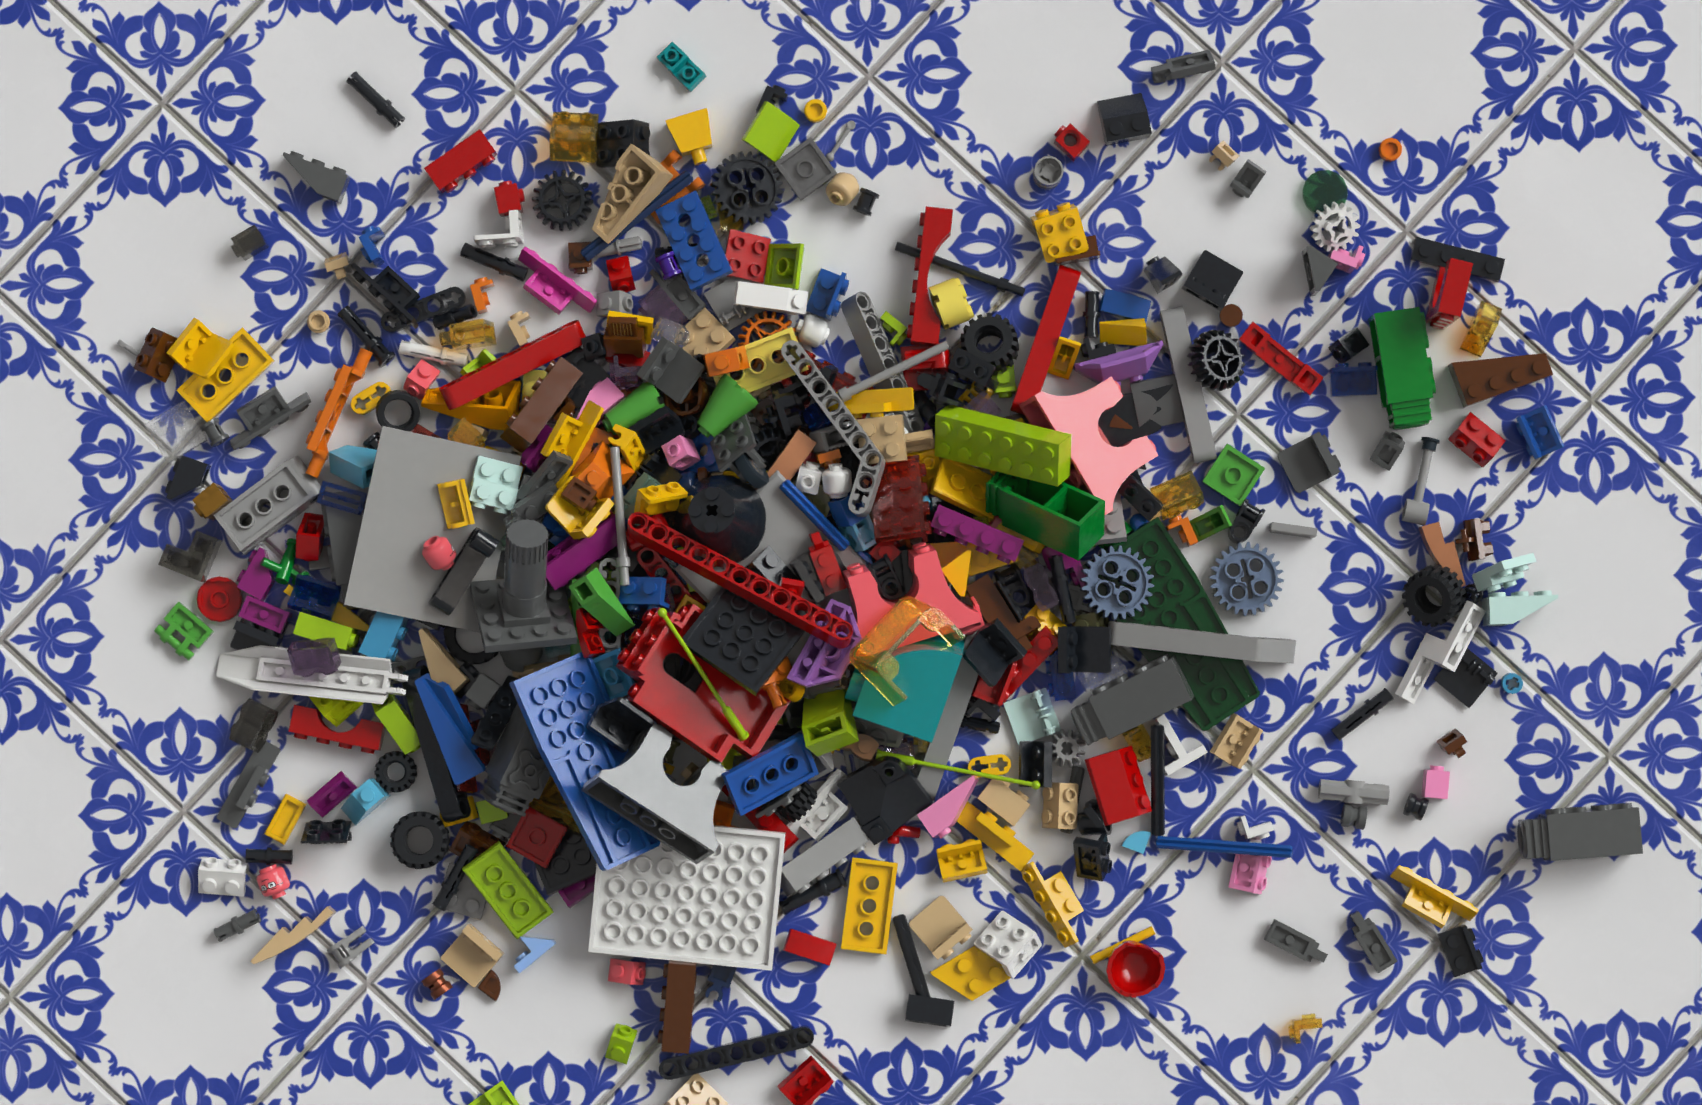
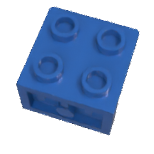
M821 268L809 298L806 312L831 321L832 316L837 317L841 307V302L838 300L840 295L845 296L849 286L847 274L842 272L841 275Z

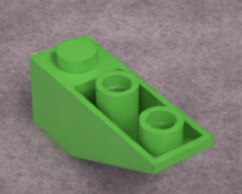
M597 567L578 578L569 586L580 605L616 637L635 625Z

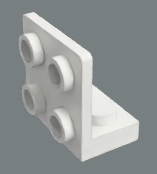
M509 210V217H505V226L508 233L475 235L474 241L478 246H482V249H495L496 245L502 244L505 245V248L518 247V243H524L522 215L518 210Z
M1001 911L976 939L974 945L999 962L1006 975L1014 979L1040 949L1042 943L1035 931L1005 911Z

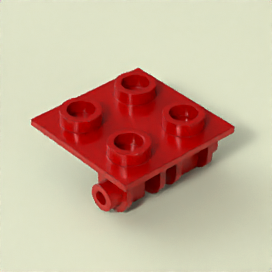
M730 229L725 255L733 273L726 277L734 276L763 283L771 239Z

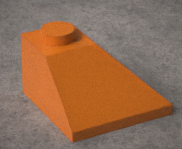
M603 441L598 444L571 474L596 490V499H611L614 496L610 447ZM620 458L623 486L635 471Z

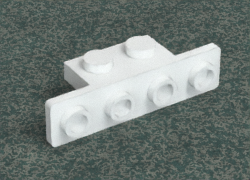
M839 768L830 773L826 782L819 789L815 790L817 792V799H815V804L811 805V810H807V814L805 816L802 815L799 821L796 819V822H788L785 825L795 835L804 829L818 842L848 810V807L834 795L839 789L837 786L838 780L847 775Z

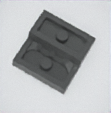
M1174 374L1130 383L1139 427L1149 419L1160 426L1184 422ZM1173 384L1171 389L1158 401L1151 395L1142 392ZM1157 407H1161V410L1154 414L1157 411Z

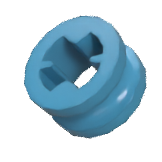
M1507 673L1501 680V686L1507 693L1515 694L1522 689L1523 681L1519 675ZM1515 677L1517 679L1515 682L1518 685L1509 690L1507 688L1509 685L1506 684L1507 679L1512 680Z

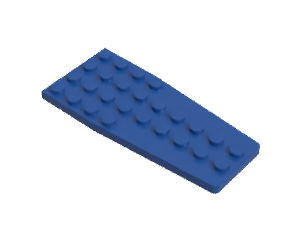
M580 652L510 682L509 684L535 745L600 870H609L660 845L658 839L581 791L585 782L601 770L617 767L627 753H621L586 728L596 707L610 700L593 658H584L583 653Z

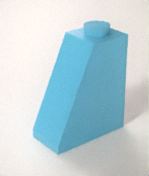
M350 445L329 452L330 473L363 489L367 488L370 485L377 450Z
M371 778L349 796L341 809L356 826L391 795L380 786L376 778Z

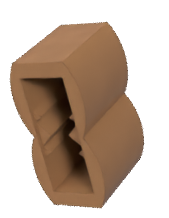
M858 734V742L839 748L844 751H851L855 757L862 761L871 762L879 744L868 735Z

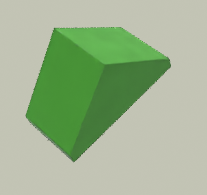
M1223 505L1190 520L1198 542L1232 526Z

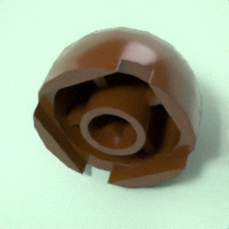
M700 376L681 404L675 402L663 392L664 404L679 416H696L704 410L710 398L709 386L705 379Z

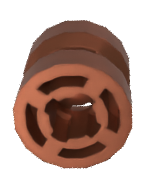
M440 968L421 981L425 987H429L430 995L434 1000L453 987L449 981L443 978L444 973Z

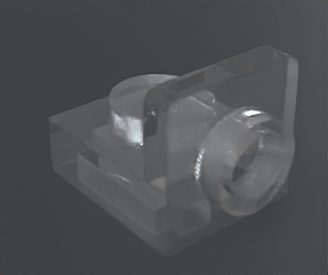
M661 316L650 336L658 342L663 336L681 348L685 347L689 341V331L684 325Z

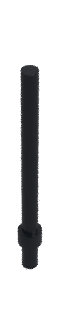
M900 242L896 244V251L915 258L920 257V249ZM936 255L931 263L997 287L996 290L1004 293L1008 291L1023 297L1026 289L1010 283L1008 279L1003 277L999 279Z

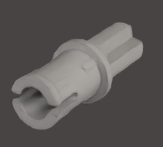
M639 236L620 240L618 238L601 251L598 257L601 258L614 254L621 256L624 252L642 249L641 238Z

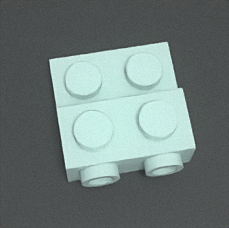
M477 455L468 491L469 500L472 501L471 506L485 509V506L489 505L494 507V512L507 515L508 510L511 511L516 503L523 466Z
M1534 553L1500 561L1472 574L1477 591L1487 590L1488 593L1500 590L1501 586L1504 589L1516 586V581L1524 577L1523 572L1529 570L1528 565L1536 562Z

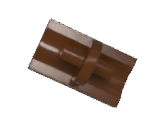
M1480 518L1464 520V529L1460 530L1461 539H1456L1455 544H1462L1463 552L1468 554V561L1486 559V556L1494 553L1491 542L1483 543L1482 534L1490 533V522L1482 521Z

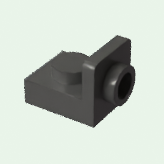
M1385 431L1370 460L1390 471L1404 449L1405 442L1403 438L1397 433Z

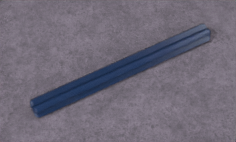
M687 170L683 171L670 181L661 193L609 244L599 236L580 251L581 255L586 261H590L693 182L692 175Z

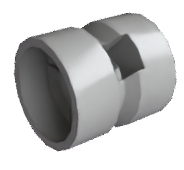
M1044 156L1039 159L1033 171L1035 184L1045 190L1057 187L1061 182L1064 172L1061 161L1053 156Z

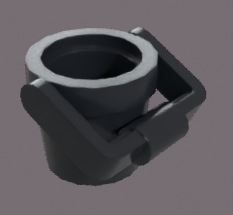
M1091 799L1086 802L1083 808L1084 812L1079 813L1077 816L1080 834L1101 835L1102 833H1107V835H1110L1112 824L1104 825L1097 799Z

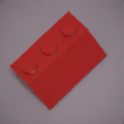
M1132 745L1085 759L1105 826L1152 811L1150 799L1147 796L1143 777L1140 773L1137 757Z

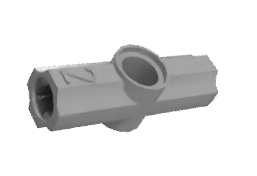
M1320 779L1318 788L1319 799L1340 800L1343 803L1353 804L1371 803L1388 805L1390 793L1388 785L1367 784L1364 781L1354 780L1336 781Z

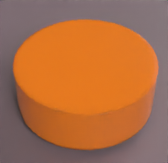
M1387 138L1379 145L1378 152L1383 160L1391 162L1399 158L1402 153V146L1397 139Z

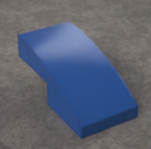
M1104 289L1099 311L1129 319L1145 318L1146 323L1151 300Z

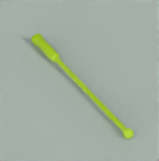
M660 608L658 615L663 617L723 708L722 713L738 735L739 741H744L749 737V733L745 731L730 706H726L668 618L667 610Z
M877 749L876 759L882 756H893L910 766L917 764L1031 786L1035 790L1040 788V782L1036 780L1029 782L915 760L912 756Z

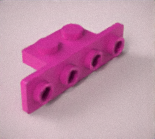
M526 246L521 250L518 260L534 271L533 275L523 286L526 291L558 315L571 301H574L588 313L592 312L597 300L590 292L583 290L573 279L563 275L553 264L547 263L534 250H530Z

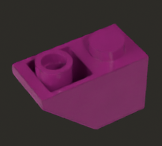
M259 547L258 551L254 550L248 559L250 564L247 570L243 569L237 578L239 584L237 587L264 601L274 585L275 579L272 570L260 565L263 557L267 559L269 557L267 550Z

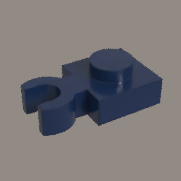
M713 965L708 977V981L713 982V985L706 990L705 997L708 998L711 991H717L719 995L717 1001L720 1002L723 997L722 987H730L737 967Z

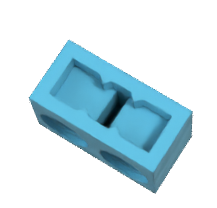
M869 514L851 527H838L839 532L850 542L849 545L855 552L864 551L881 541Z

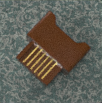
M609 317L603 337L606 350L605 356L633 354L637 358H643L646 349L645 333L643 327H638L637 317Z

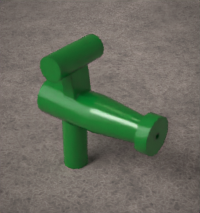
M289 538L287 539V548L280 564L263 557L260 565L277 573L275 577L277 583L287 585L291 577L292 584L299 586L308 580L310 575L307 571L298 573L293 569L296 556V539Z

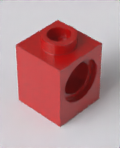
M1071 123L1067 127L1061 126L1054 134L1056 137L1054 144L1073 162L1090 144V141ZM1066 136H1073L1077 143L1074 146H1068L1065 144L1064 138Z

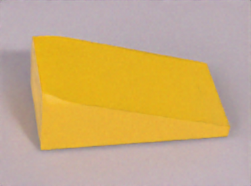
M1145 318L1099 322L1100 343L1108 342V344L1135 346L1147 345Z

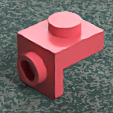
M421 359L407 376L403 388L413 397L422 400L426 391L439 376L440 370Z
M611 958L608 981L629 985H643L646 976V963Z

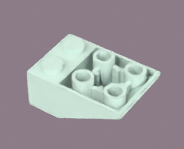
M1528 591L1511 593V596H1506V592L1490 593L1487 598L1482 599V609L1486 611L1483 616V626L1514 624L1558 599V595H1552L1551 591L1534 592L1533 596H1529Z

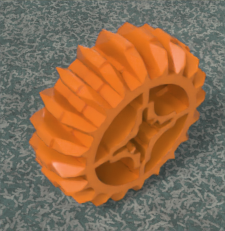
M767 311L763 312V319H760L759 315L755 314V323L751 319H747L750 327H741L746 332V335L739 334L738 338L745 340V342L738 343V347L749 344L753 332L757 334L759 339H762L763 336L767 337L788 329L792 321L788 320L784 324L785 316L782 314L777 320L776 312L774 311L771 318H768ZM773 324L779 328L771 333H767L759 326ZM781 350L774 352L778 357L773 359L776 363H781L785 360ZM755 358L753 360L755 361L752 366L753 369H756L759 364L762 365L761 370L764 368V362L761 359Z

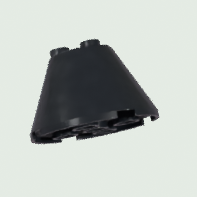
M715 475L698 481L687 490L688 496L680 500L675 514L676 531L736 563L743 561L757 549L766 530V510L761 497L752 486L733 476ZM701 556L693 557L697 561L704 560Z

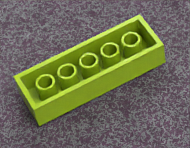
M949 404L935 414V456L1057 487L1070 476L1072 434Z

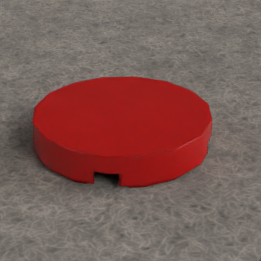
M219 576L210 578L203 583L198 590L196 600L198 609L206 618L211 621L224 622L231 620L239 613L242 608L243 596L241 589L237 587V583L229 578Z

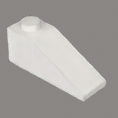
M736 281L733 304L788 315L806 314L808 292L792 288Z

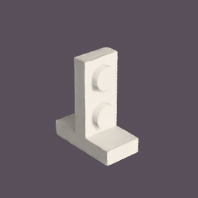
M1165 714L1155 718L1156 724L1164 726V736L1168 741V744L1165 745L1172 757L1174 755L1177 757L1176 760L1164 766L1166 776L1208 753L1204 745H1200L1187 753Z

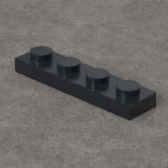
M1420 237L1415 238L1410 259L1445 268L1450 258L1473 263L1472 276L1496 282L1500 281L1505 262L1503 258Z

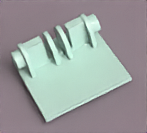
M1046 688L1003 703L1018 746L1020 741H1034L1061 730Z

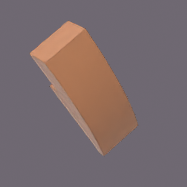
M798 429L768 469V476L771 477L778 470L786 480H791L817 443Z
M1436 522L1419 527L1423 543L1435 564L1441 565L1442 569L1444 567L1450 568V573L1455 571L1458 574L1456 578L1458 580L1461 579L1463 582L1461 587L1466 586L1455 543L1445 544L1440 523Z

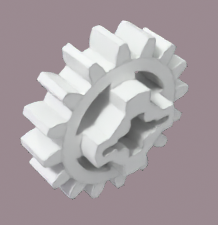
M1332 202L1330 208L1324 204V211L1317 210L1316 212L1319 216L1311 219L1315 222V225L1310 226V230L1315 232L1311 237L1315 241L1317 240L1316 244L1318 246H1324L1323 248L1326 251H1330L1331 247L1332 250L1337 251L1340 246L1346 250V243L1354 244L1351 238L1359 236L1355 232V229L1360 228V224L1355 222L1359 217L1353 214L1354 210L1351 207L1347 208L1342 202L1339 206L1337 203Z

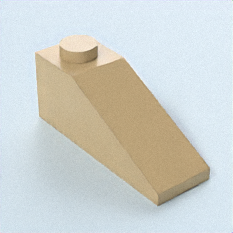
M421 628L418 632L431 679L438 683L443 681L449 684L453 693L457 694L470 681L469 678L459 669L460 665L427 628Z

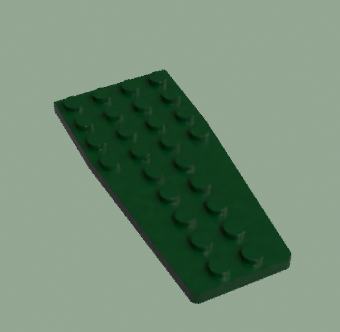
M1156 517L1127 536L1126 542H1118L1113 546L1115 552L1118 546H1122L1123 552L1127 548H1131L1130 555L1139 552L1137 559L1145 558L1146 561L1143 566H1151L1150 570L1147 571V575H1154L1152 579L1148 580V583L1154 585V587L1147 590L1153 594L1151 597H1145L1148 605L1140 604L1141 612L1133 609L1135 615L1133 617H1130L1126 612V619L1121 620L1118 614L1116 621L1228 634L1198 577L1159 517ZM1107 562L1105 570L1107 573L1113 574L1115 567L1112 563ZM1086 564L1082 566L1083 569H1089ZM1128 570L1126 577L1128 581L1134 582L1136 574L1134 571ZM1100 574L1098 575L1099 579L1114 582L1115 588L1124 586L1132 591L1136 590L1135 587L1119 583V578L1110 580ZM1099 584L1097 588L1098 593L1105 596L1107 594V587L1104 584ZM1121 591L1119 600L1126 604L1129 597L1127 593ZM1138 648L1148 662L1165 654H1168L1169 657L1175 655L1194 694V698L1182 706L1203 731L1209 730L1260 695V691L1243 660Z

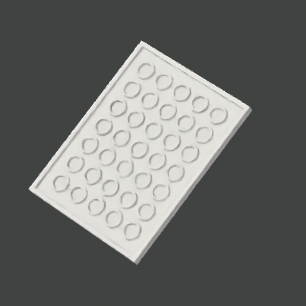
M714 825V832L719 845L713 854L697 865L661 841L658 847L609 870L602 871L598 864H596L588 952L772 971L786 833Z

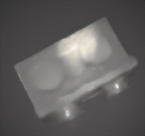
M1114 653L1111 655L1110 673L1076 672V675L1086 693L1128 673L1125 665L1122 664L1118 654Z

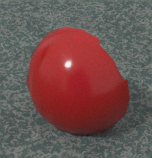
M1124 941L1114 948L1108 958L1106 968L1108 981L1116 992L1125 997L1136 998L1146 995L1155 988H1158L1164 978V958L1157 950L1136 941Z

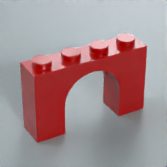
M1450 258L1447 261L1446 268L1439 267L1437 269L1425 319L1427 323H1430V327L1443 330L1444 327H1448L1461 317L1473 263Z

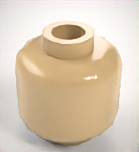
M845 172L836 174L826 187L827 197L832 203L839 206L849 205L859 192L857 179L852 174Z

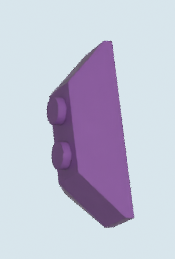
M1163 341L1076 363L1073 368L1074 371L1097 384L1111 376L1120 386L1121 381L1128 379L1130 383L1143 380V375L1148 373L1163 346Z
M830 599L825 610L851 624L853 634L850 644L846 648L839 649L810 635L787 676L788 680L808 688L840 680L862 641V637L852 608L834 599ZM818 621L817 625L820 627L826 626V623L823 621ZM844 632L836 633L841 638L847 636Z

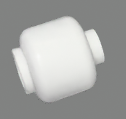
M811 314L805 316L803 320L799 319L795 326V331L798 332V341L814 348L820 344L824 345L830 332V328L827 327L825 320Z
M842 463L830 464L829 468L822 472L823 491L830 498L848 496V493L853 488L851 470L843 467Z

